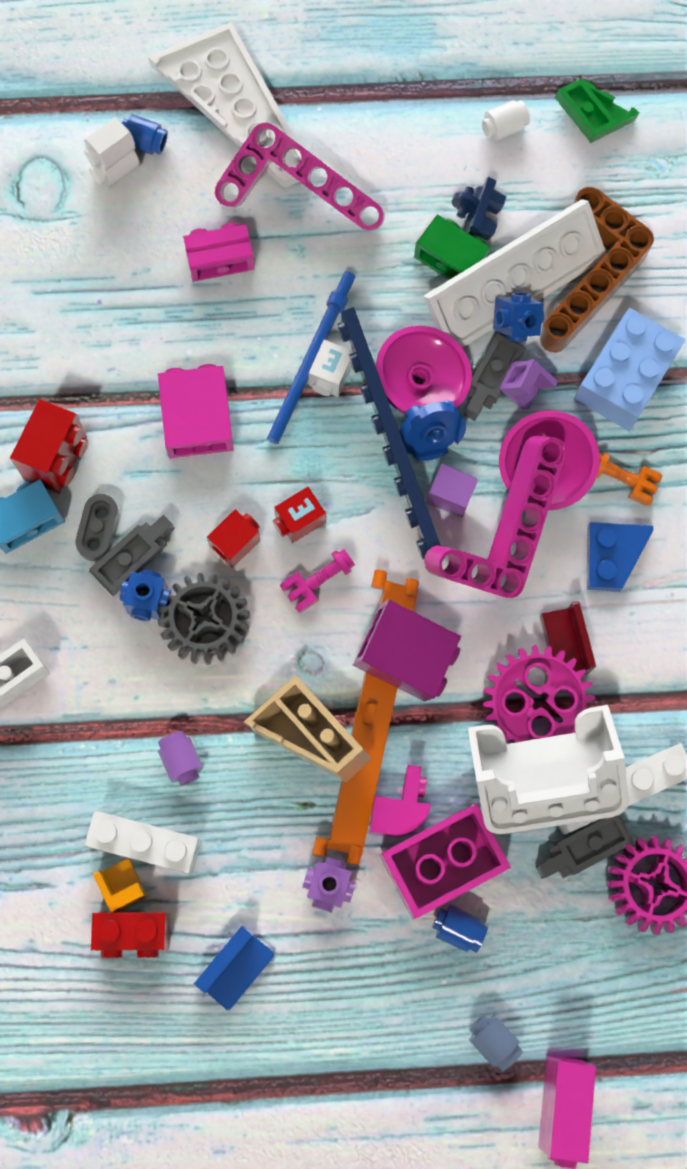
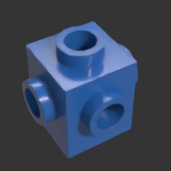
M514 292L511 296L495 297L493 329L507 335L508 340L517 342L527 341V336H540L541 324L544 321L543 303L532 299L531 294L525 292Z
M141 570V573L131 572L129 581H123L120 601H123V606L127 613L134 619L141 621L159 620L162 618L160 606H169L168 596L171 594V590H168L167 583L164 578H161V574L155 571ZM141 590L149 591L148 595L139 596Z

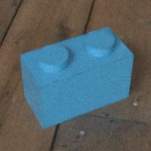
M41 479L36 482L29 481L20 485L16 490L17 492L6 498L0 497V548L5 554L65 522Z

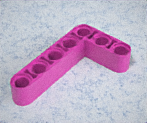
M265 122L258 124L252 130L215 186V196L220 204L227 207H238L245 202L273 161L360 228L374 231L382 226L385 218L383 208L276 126ZM266 130H272L275 134L274 144L268 148L262 147L260 144L261 133ZM292 149L299 150L301 154V161L295 167H289L285 162L287 152ZM247 157H253L257 163L256 170L250 175H246L241 168L243 160ZM318 168L324 169L327 173V181L323 186L315 187L311 182V174ZM234 183L238 188V196L234 201L229 202L224 197V189L228 184ZM342 188H349L353 193V200L347 206H340L336 200V194ZM367 207H374L379 213L378 221L371 226L364 224L361 218L363 210Z
M533 436L525 442L488 559L437 545L429 549L425 555L424 563L427 571L432 575L505 598H515L521 594L565 460L566 448L564 443L558 438ZM544 445H545V446H546V455H545V457L543 458V456H542V449H543V447H544ZM535 478L536 487L532 490V481ZM525 510L526 518L522 523L521 516L523 511ZM515 543V544H516V550H515L514 554L512 555V554H511V547H512V545ZM448 555L449 563L443 570L442 562ZM477 565V574L472 579V570ZM505 575L506 582L504 586L501 587V579Z

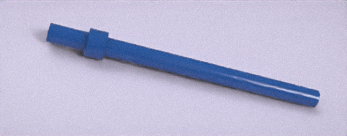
M345 271L336 290L331 292L326 302L328 308L267 436V440L271 443L279 444L309 379V371L324 339L327 340L338 314L345 309L348 303L347 295L356 278L351 272Z

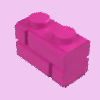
M231 222L222 225L220 229L211 231L199 228L191 231L189 235L183 236L192 282L255 270L246 224L239 225Z

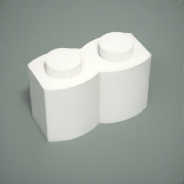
M116 117L84 140L86 147L84 155L91 164L89 171L99 184L104 182L110 188L139 166V160L134 151L135 142L133 137Z

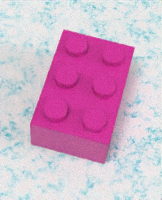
M477 803L380 854V858L412 920L511 868L493 833L486 829L483 815Z

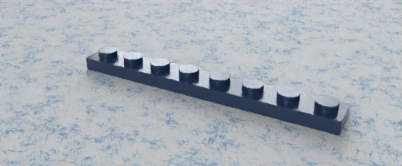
M352 307L341 311L342 322L337 324L342 341L344 343L349 341L353 353L348 354L354 373H361L364 384L360 385L363 399L366 404L372 403L375 415L371 416V420L376 434H383L387 446L382 447L383 454L388 466L394 464L398 477L393 478L399 497H406L409 508L405 509V514L410 527H417L421 539L417 540L416 544L420 556L424 560L429 549L441 545L355 308Z

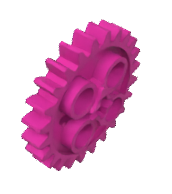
M533 645L530 655H527L523 648H519L517 660L512 655L507 654L505 658L508 666L505 667L500 663L494 665L500 674L499 676H487L494 686L493 688L483 689L484 693L491 696V700L483 702L482 706L492 708V713L484 718L485 720L496 721L497 724L495 726L503 731L506 743L509 740H513V743L575 733V718L580 712L588 709L586 702L595 700V696L585 694V690L593 685L592 682L582 683L580 679L586 673V670L583 669L576 672L573 670L577 661L575 658L565 663L563 661L565 651L562 650L553 657L551 646H547L543 654H540L537 645ZM533 667L540 668L545 674V681L540 687L533 686L528 680V673ZM515 680L521 681L534 695L544 694L543 703L562 718V722L558 723L542 707L533 709L534 700L514 684ZM559 690L568 692L571 698L569 707L564 710L558 708L554 702L555 694ZM510 693L520 695L523 701L522 708L516 713L510 712L505 705V699ZM537 716H543L549 724L547 732L541 736L536 735L531 727L533 719Z

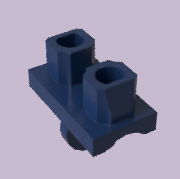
M491 177L486 178L484 186H477L475 190L467 186L464 192L455 193L451 201L452 205L458 210L457 217L465 218L462 230L471 236L475 235L484 240L490 239L495 234L498 225L496 221L485 216L486 211L497 215L504 207L507 198L494 189L496 180Z

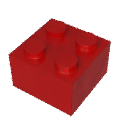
M42 399L38 400L10 456L12 463L23 480L36 482L41 479L47 490L60 494L63 486L70 484L74 475L73 466L77 457L84 455L88 446L87 435L77 413Z

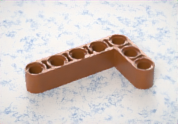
M595 187L581 189L576 196L574 204L581 199L589 201L603 245L608 252L546 319L540 334V343L549 352H561L641 266L654 243L653 233L648 227ZM607 224L613 225L617 229H612L608 227ZM631 243L638 244L641 248H636ZM611 265H618L622 270H616ZM591 286H597L601 288L602 292H597L593 290ZM570 308H578L583 314H576ZM550 330H558L563 336H555Z

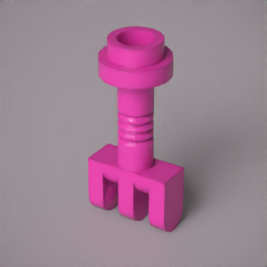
M344 549L340 552L334 551L331 554L334 560L308 579L304 580L300 573L297 572L280 584L283 592L296 585L297 589L287 596L290 602H294L302 596L305 598L295 606L298 613L303 612L319 601L312 592L340 571H343L345 575L352 572L351 568L355 564Z

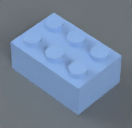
M628 308L581 383L574 400L630 432L684 344L685 339Z

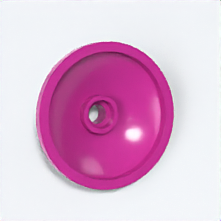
M410 326L400 329L386 339L376 357L375 366L388 402L403 414H406L408 409L413 406L422 407L429 403L446 400L453 401L456 408H458L470 390L472 372L465 351L454 338L439 329L429 326ZM413 378L420 379L422 381V385L416 384Z
M553 410L540 411L524 417L509 430L501 445L499 469L506 488L510 490L525 442L533 436L555 437L564 443L566 456L548 511L563 509L575 504L589 492L598 475L600 454L594 435L581 420L565 412ZM544 445V447H543V449H542V456H543V458H544L545 455H546V446H545V445ZM535 478L532 481V490L536 487Z

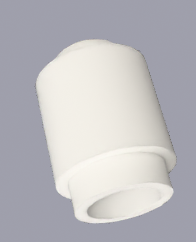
M511 100L484 113V120L481 122L482 129L486 137H491L497 142L524 130L525 126L530 123V115L523 101L516 102Z

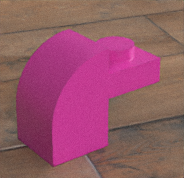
M407 766L402 800L380 796L374 797L369 834L402 837L414 832L425 821L431 804L417 802L418 797L424 798L427 777L421 776L422 767Z

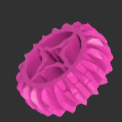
M652 836L649 838L648 845L643 838L636 839V849L632 845L627 844L624 848L627 857L622 854H615L613 858L621 867L611 866L608 868V872L617 876L616 880L607 881L606 887H616L617 894L608 896L610 902L618 900L621 902V905L615 909V913L621 915L627 911L629 912L625 919V924L633 925L639 919L638 931L646 932L650 924L651 932L654 935L661 933L662 926L667 933L674 932V922L680 927L686 926L687 921L683 913L687 915V857L681 858L685 848L679 845L671 851V839H664L660 846L658 837ZM644 856L657 857L655 864H651L648 873L631 871L636 862ZM667 862L670 863L677 872L680 880V886L674 884L670 880V866L667 865ZM656 879V883L666 890L654 891L653 893V887L648 885V882L642 880ZM629 882L640 890L642 909L634 902L630 894ZM664 896L678 899L674 907L667 913L659 916L652 915L654 907L659 906Z

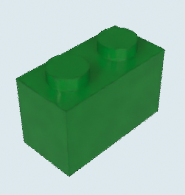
M437 214L417 240L414 258L450 280L488 257L490 247L480 237L471 236L460 229L459 225L453 220L444 219Z

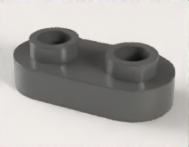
M97 494L87 500L75 540L76 548L80 555L89 561H99L110 551L119 518L118 506L114 499L106 494ZM105 509L108 511L106 517H97V513L100 510ZM92 541H99L100 546L97 549H89V544Z

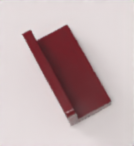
M579 601L572 602L566 609L546 612L540 615L546 644L551 646L553 657L560 651H565L563 661L567 663L575 658L577 661L573 670L576 672L585 669L586 673L584 675H588L596 668Z

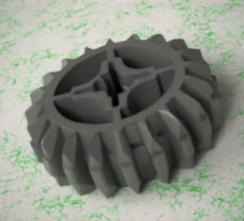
M198 573V582L192 583L191 578L186 576L184 578L186 587L182 589L177 583L172 586L176 596L169 594L168 602H170V606H160V613L167 617L159 619L158 625L159 627L167 628L161 633V637L163 640L172 639L168 644L170 651L181 647L178 652L180 659H185L191 652L192 664H197L200 655H204L205 664L210 665L212 662L211 655L216 654L218 660L222 662L225 660L222 652L224 649H227L232 655L236 653V649L232 644L233 641L238 644L245 642L244 637L238 632L249 631V624L242 621L250 618V611L242 609L247 605L246 598H237L240 594V589L237 586L228 590L230 586L229 579L225 578L217 585L218 578L216 574H211L209 582H205L203 574ZM212 595V597L208 596L201 604H194L189 601L196 596ZM222 600L232 610L230 627L217 617L220 609L219 604ZM180 611L191 620V625L188 629L189 634L186 638L177 629V618ZM209 613L211 621H203L200 625L197 616L205 617ZM209 633H213L218 636L223 635L221 638L211 643H196L197 641H200L204 635Z

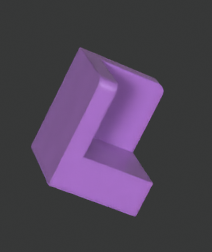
M535 360L512 362L499 389L521 409L525 410L530 408L539 389L555 388L558 381Z
M441 464L429 491L426 503L463 517L478 479Z

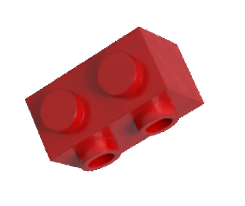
M92 913L91 950H101L100 958H122L123 950H137V958H159V950H169L170 913Z

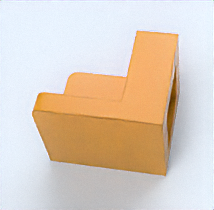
M125 859L104 871L98 870L93 873L111 913H117L147 897V893L129 859Z

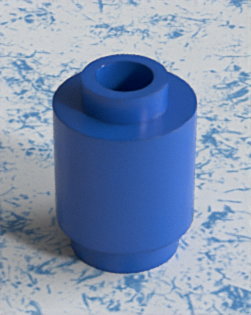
M134 114L130 115L128 119H123L122 124L131 133L136 150L150 155L163 152L167 142L168 130L163 129L161 124Z
M451 904L447 910L439 909L432 928L437 930L436 938L465 952L471 950L475 953L479 951L488 930V926L482 924L480 918Z

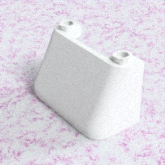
M608 705L592 707L580 712L575 718V733L506 744L505 735L497 726L482 725L468 728L486 829L495 834H508L610 818L620 815L626 810L629 796L625 758Z

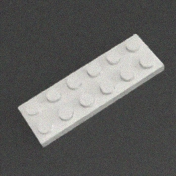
M581 199L424 295L437 329L450 335L463 348L493 329L495 297L511 296L514 292H525L531 294L532 299L539 301L594 267L606 255V251L589 201Z

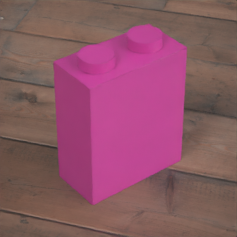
M204 364L199 366L198 369L170 368L164 373H158L165 448L169 459L234 451L223 366Z
M546 1056L538 1148L548 1156L549 1160L554 1161V1165L576 1169L577 1162L589 1163L596 1066L583 1060Z

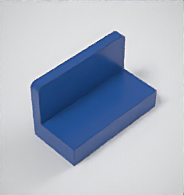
M241 926L194 982V985L204 994L208 993L226 1010H230L273 959L274 952L244 926Z

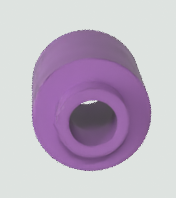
M184 731L172 733L158 741L160 747L158 753L171 783L179 782L180 786H184L200 777L198 772L203 769L202 763L190 737H186Z

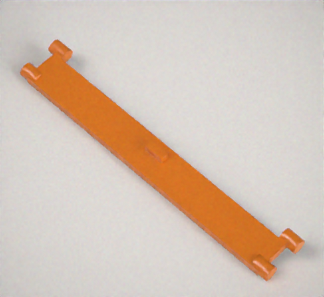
M374 570L371 587L383 590L380 604L390 599L414 612L419 581L407 578L404 586L386 581V571ZM366 672L363 678L351 736L372 760L346 783L341 781L329 839L316 837L312 855L325 858L327 849L346 853V863L359 865L360 858L362 857L397 693L396 687Z

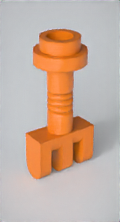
M602 452L600 454L597 478L603 473L631 486L632 489L628 498L643 505L651 506L653 497L646 493L656 494L658 486L649 481L660 483L662 474L646 466L641 467L638 474H634L609 462L610 455Z

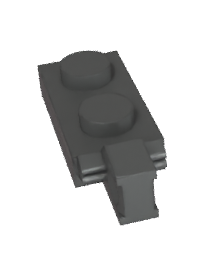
M499 333L496 334L472 377L471 387L466 396L471 400L465 409V417L476 421L483 406L491 409L493 404H496L502 393L499 388L512 362L520 361L526 347L515 341L508 340L507 337Z
M164 515L152 526L147 522L142 526L137 525L95 563L89 572L112 596H115L121 590L123 581H129L131 572L140 573L167 546L164 540L175 530L174 525Z
M619 815L603 818L555 843L554 847L548 849L552 858L535 867L541 879L547 878L558 871L562 878L569 875L573 876L619 852L627 844L632 845L634 841Z

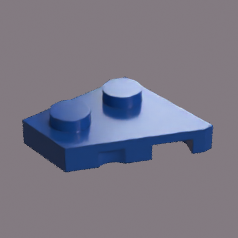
M590 522L587 526V590L620 592L646 546L654 526Z

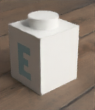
M324 339L309 371V386L321 395L330 396L331 394L339 397L352 368L348 354L353 353V351Z

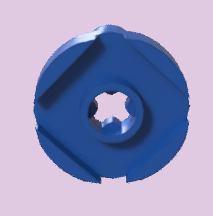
M453 401L434 402L422 407L413 406L408 409L405 414L406 420L400 428V435L407 454L411 453L417 460H433L449 452L447 447L454 441L457 445L460 443L465 435L466 423Z

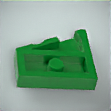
M582 78L558 89L555 99L590 143L634 122L639 115L638 110L631 107L630 111H627L613 103L616 97L605 91L598 90L595 85Z

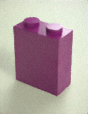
M388 599L379 605L352 666L425 702L434 699L436 696L439 697L445 689L447 678L444 676L448 667L456 662L460 654V648L457 646L461 636Z

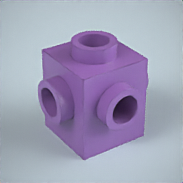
M326 857L325 863L317 861L315 869L308 867L302 888L309 890L307 898L313 899L312 907L333 912L334 906L341 908L343 901L351 902L356 882L350 880L352 872L345 870L347 863ZM332 877L335 879L337 885L333 891H326L323 888L322 882L325 878Z

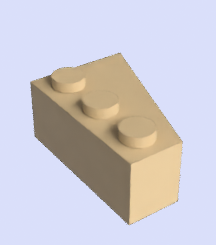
M296 675L244 721L254 733L345 783L372 760L358 742Z

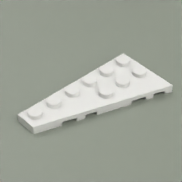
M232 22L148 57L149 64L240 148L252 130L263 122L276 126L297 142ZM272 130L263 131L260 135L261 146L264 148L272 146L275 141L274 132ZM297 149L289 150L285 156V162L289 167L297 166L301 161V154ZM273 161L266 169V172L284 188L299 182Z

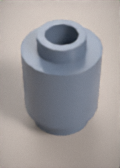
M485 1014L482 1015L469 1029L473 1034L469 1039L472 1045L492 1067L497 1066L502 1072L513 1065L523 1053V1050L518 1046L519 1040L496 1015L490 1018Z

